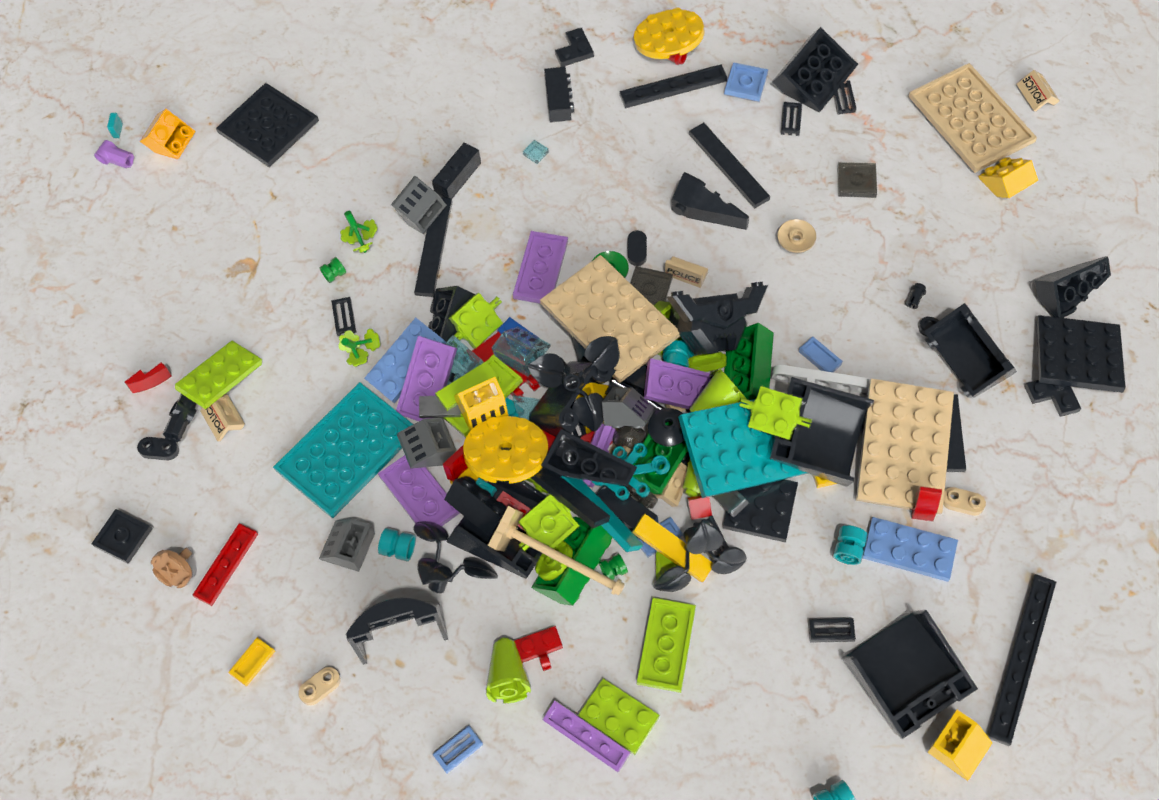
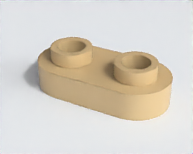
M950 487L944 492L943 505L949 510L977 516L983 512L986 501L978 493ZM950 495H955L957 499H952ZM972 500L977 501L978 505L973 504Z
M332 667L323 668L303 683L298 692L301 701L306 705H315L334 691L341 681L337 670ZM331 675L329 681H324L325 676ZM313 689L311 695H306L307 690Z

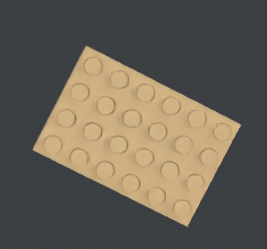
M970 63L909 93V98L974 173L1036 142L1037 137Z
M601 255L540 299V304L585 349L590 342L599 337L613 336L618 339L620 358L617 366L614 368L616 372L613 374V377L619 383L680 337L678 329Z
M870 379L867 398L873 399L874 404L867 410L865 415L856 501L913 510L916 503V494L920 486L942 489V496L936 514L943 513L954 392Z

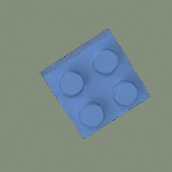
M733 62L724 94L760 102L768 69Z

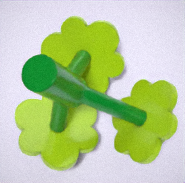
M350 210L346 211L344 216L350 226L340 231V239L349 244L359 242L360 247L353 249V251L359 250V253H366L370 249L369 245L373 244V242L364 245L358 228H361L363 239L368 240L374 237L378 226L373 219L370 221L366 220L363 225L356 222Z
M368 329L367 333L364 334L365 340H359V336L354 335L350 330H347L344 335L339 336V349L350 353L346 361L348 365L357 367L367 362L369 354L367 351L359 349L361 344H365L366 348L372 352L379 348V337L373 329Z

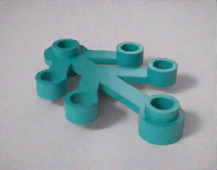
M637 443L627 457V451L623 447L618 446L613 450L612 455L622 460L625 459L626 462L633 465L639 457H644L647 454V448L644 444ZM642 447L643 451L637 453L638 449ZM619 451H623L621 456H617ZM656 456L652 463L635 465L637 469L634 475L656 472L662 475L669 471L670 463L666 457ZM661 464H665L663 469H659ZM632 477L629 485L636 490L640 497L648 496L650 488L647 484L641 483ZM591 481L596 486L606 485L615 492V495L620 500H626L629 497V490L625 486ZM646 487V490L640 493V489ZM622 490H625V494L623 496H619L620 492Z

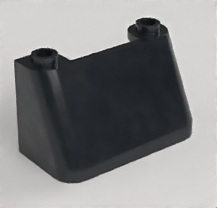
M966 303L924 331L927 335L924 340L931 349L936 347L962 382L963 386L960 388L967 397L971 395L975 398L1017 372L973 315Z
M568 362L563 372L566 375L575 372L580 373L592 362ZM594 366L583 375L584 385L581 387V390L588 383L603 384L607 382L616 370L612 369L604 372ZM563 376L561 385L555 388H548L529 415L530 422L557 437L561 429L572 434L579 423L578 415L569 408L579 393L576 390L569 391L565 388Z

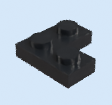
M582 27L565 32L569 46L555 50V55L561 67L594 57V51Z
M1039 380L1028 382L1024 386L1032 404L1052 399L1060 417L1078 413L1081 410V406L1070 386L1039 383Z

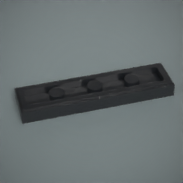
M954 394L946 472H965L966 461L958 394Z

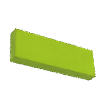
M486 361L442 388L435 395L446 411L458 405L454 395L493 377H496L498 380V376Z

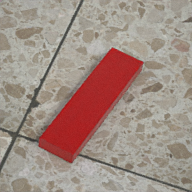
M240 523L237 525L192 594L194 598L213 606L258 536L257 531Z

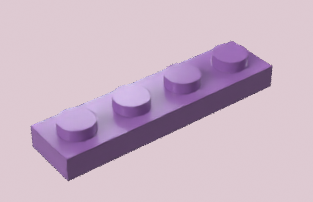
M558 701L553 702L543 718L544 722L616 772L621 770L631 754L628 749Z

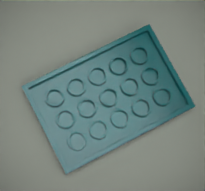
M359 382L273 468L333 519L402 449L397 434L413 424Z
M739 402L678 416L702 499L809 473L770 459L774 435L748 427L751 419V410L740 407V403L748 405L747 403Z

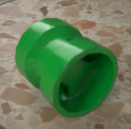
M337 257L331 259L328 265L323 264L319 267L329 283L333 282L336 276H342L346 273L344 266Z
M619 553L612 556L611 560L599 562L603 575L612 580L617 575L622 576L628 573L625 562Z

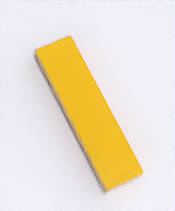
M646 514L642 515L632 533L684 569V547L686 543ZM690 553V569L688 573L698 581L704 582L711 571L713 562L701 554Z

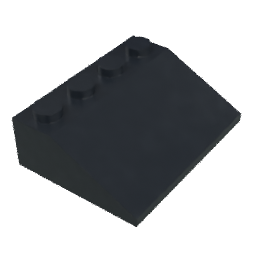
M820 27L809 36L774 78L772 83L785 95L817 112H821L834 96L832 82H836L838 90L840 88L839 81L844 83L859 64Z

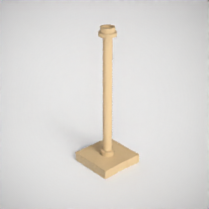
M507 507L488 544L489 547L504 552L510 540L515 538L612 589L611 594L618 596L621 594L625 586L622 580L618 579L616 582L518 531V522L524 513L512 507Z

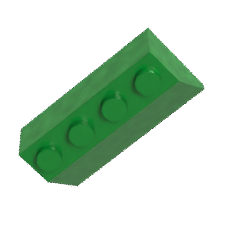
M760 323L746 327L737 350L726 351L727 364L724 373L747 400L756 399L761 386L770 389L774 332Z
M666 422V423H665L667 426H671V425H672L671 422ZM648 435L643 443L647 448V454L644 457H639L633 465L652 463L656 456H664L670 463V469L662 475L656 472L633 475V477L639 482L647 484L650 488L649 494L661 495L688 452L685 440L679 445L666 447L657 444ZM641 447L637 453L642 452L643 448ZM661 464L659 469H663L665 464ZM642 487L640 492L643 493L646 487Z
M573 517L579 527L563 541L572 548V559L594 570L601 561L605 550L610 546L612 536L602 526L593 529L581 518ZM567 567L562 574L550 581H545L538 576L531 588L560 604L573 606L578 601L580 593L590 578Z

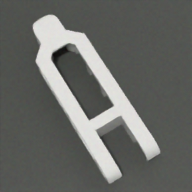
M776 365L772 371V379L774 378L780 382L789 383L791 377L840 391L850 392L851 394L868 395L869 381L872 379L787 365Z

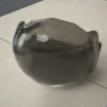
M631 426L615 428L612 442L616 447L627 446L632 449L637 443H641L645 438L646 432L642 428H632Z

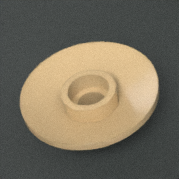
M789 220L780 226L778 241L784 249L790 252H805L814 246L816 231L811 224L804 220Z

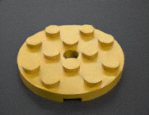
M681 8L650 14L636 27L634 42L637 50L650 58L667 59L670 58L669 55L680 53L681 56L700 44L705 34L704 24L701 17L695 12L682 10Z
M513 416L491 417L487 421L476 425L466 436L463 445L464 460L467 467L476 476L493 483H496L497 480L509 481V484L521 482L534 476L542 469L541 465L548 454V441L544 432L526 418ZM501 447H502V448H511V449H510V450H501Z

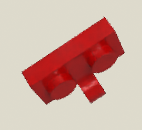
M556 626L514 640L522 663L539 658L543 671L552 669L547 654L563 649Z

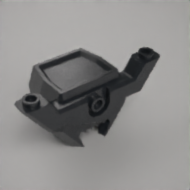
M763 281L751 283V287H746L742 298H738L737 293L692 299L690 294L684 295L683 291L671 292V296L666 297L672 305L669 320L678 329L679 335L694 355L737 350L748 324L746 314L758 312L768 285H763Z

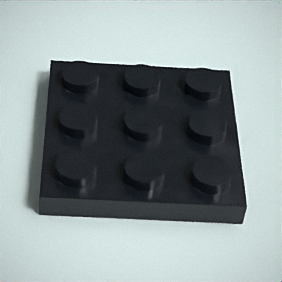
M784 479L737 490L749 504L735 517L726 511L723 529L786 543L798 482Z

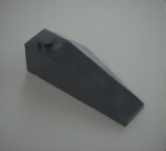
M686 172L682 174L672 198V210L676 214L694 220L747 230L750 216L734 204L725 203L719 197L720 194L718 192L712 193L704 187L706 183Z
M1108 256L1056 271L1036 279L1035 285L1038 300L1053 317L1064 318L1077 310L1076 306L1081 301L1085 302L1089 298L1088 294L1093 289H1098L1111 276Z
M459 286L436 288L430 308V313H433V319L429 322L428 328L440 336L447 345L451 343L449 339L457 333L449 317L475 295Z
M562 429L541 465L559 476L628 486L637 469L636 466Z

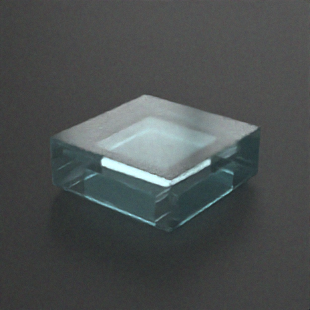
M533 140L523 150V155L536 164L549 153V148L536 140Z

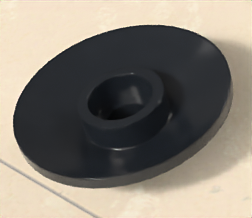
M663 408L656 411L648 422V433L652 440L666 447L682 443L685 438L678 416L683 413L674 408ZM666 422H671L672 425H671V426H667L665 423H666Z

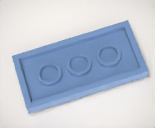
M417 318L410 323L364 378L394 404L400 398L418 336L446 343Z
M872 517L863 559L949 582L958 540Z

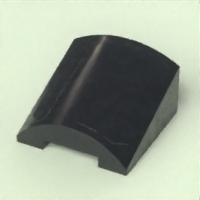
M791 377L786 394L803 399L800 406V416L812 419V422L803 421L804 423L811 424L810 428L797 424L793 429L790 440L774 435L770 459L848 487L854 482V477L850 476V471L866 412L874 404V400Z
M498 480L496 483L487 482L497 489L493 495L495 500L504 491L530 509L535 508L547 497L525 481L510 484L509 481ZM465 517L462 518L446 541L455 547L525 579L528 578L542 555L541 552L532 547L527 548L525 551L522 550L524 546L520 548L518 544L521 542L515 538L510 540L504 552L495 550L488 546L491 538ZM517 526L518 531L526 534L524 530Z
M412 598L389 599L370 607L353 622L346 633L348 642L363 665L367 664L363 642L374 640L373 630L415 618L418 626L436 621L444 641L448 640L439 603Z
M927 610L913 611L881 630L842 658L901 739L922 727L921 724L956 701H961L978 690Z

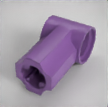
M104 140L94 154V157L99 162L106 165L109 162L123 168H130L133 165V153L118 148L108 140Z

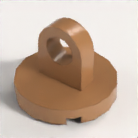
M187 547L180 554L170 550L157 552L151 560V565L153 564L154 567L152 569L154 575L166 586L172 587L174 585L177 588L186 586L192 578V570L186 561L192 552Z

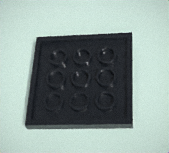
M265 82L217 126L216 130L217 133L270 167L312 128L319 119L317 115Z
M1038 315L1036 329L1039 383L1124 392L1126 385L1120 324Z

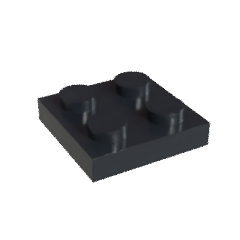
M115 509L91 544L95 548L129 564L152 528L150 525Z

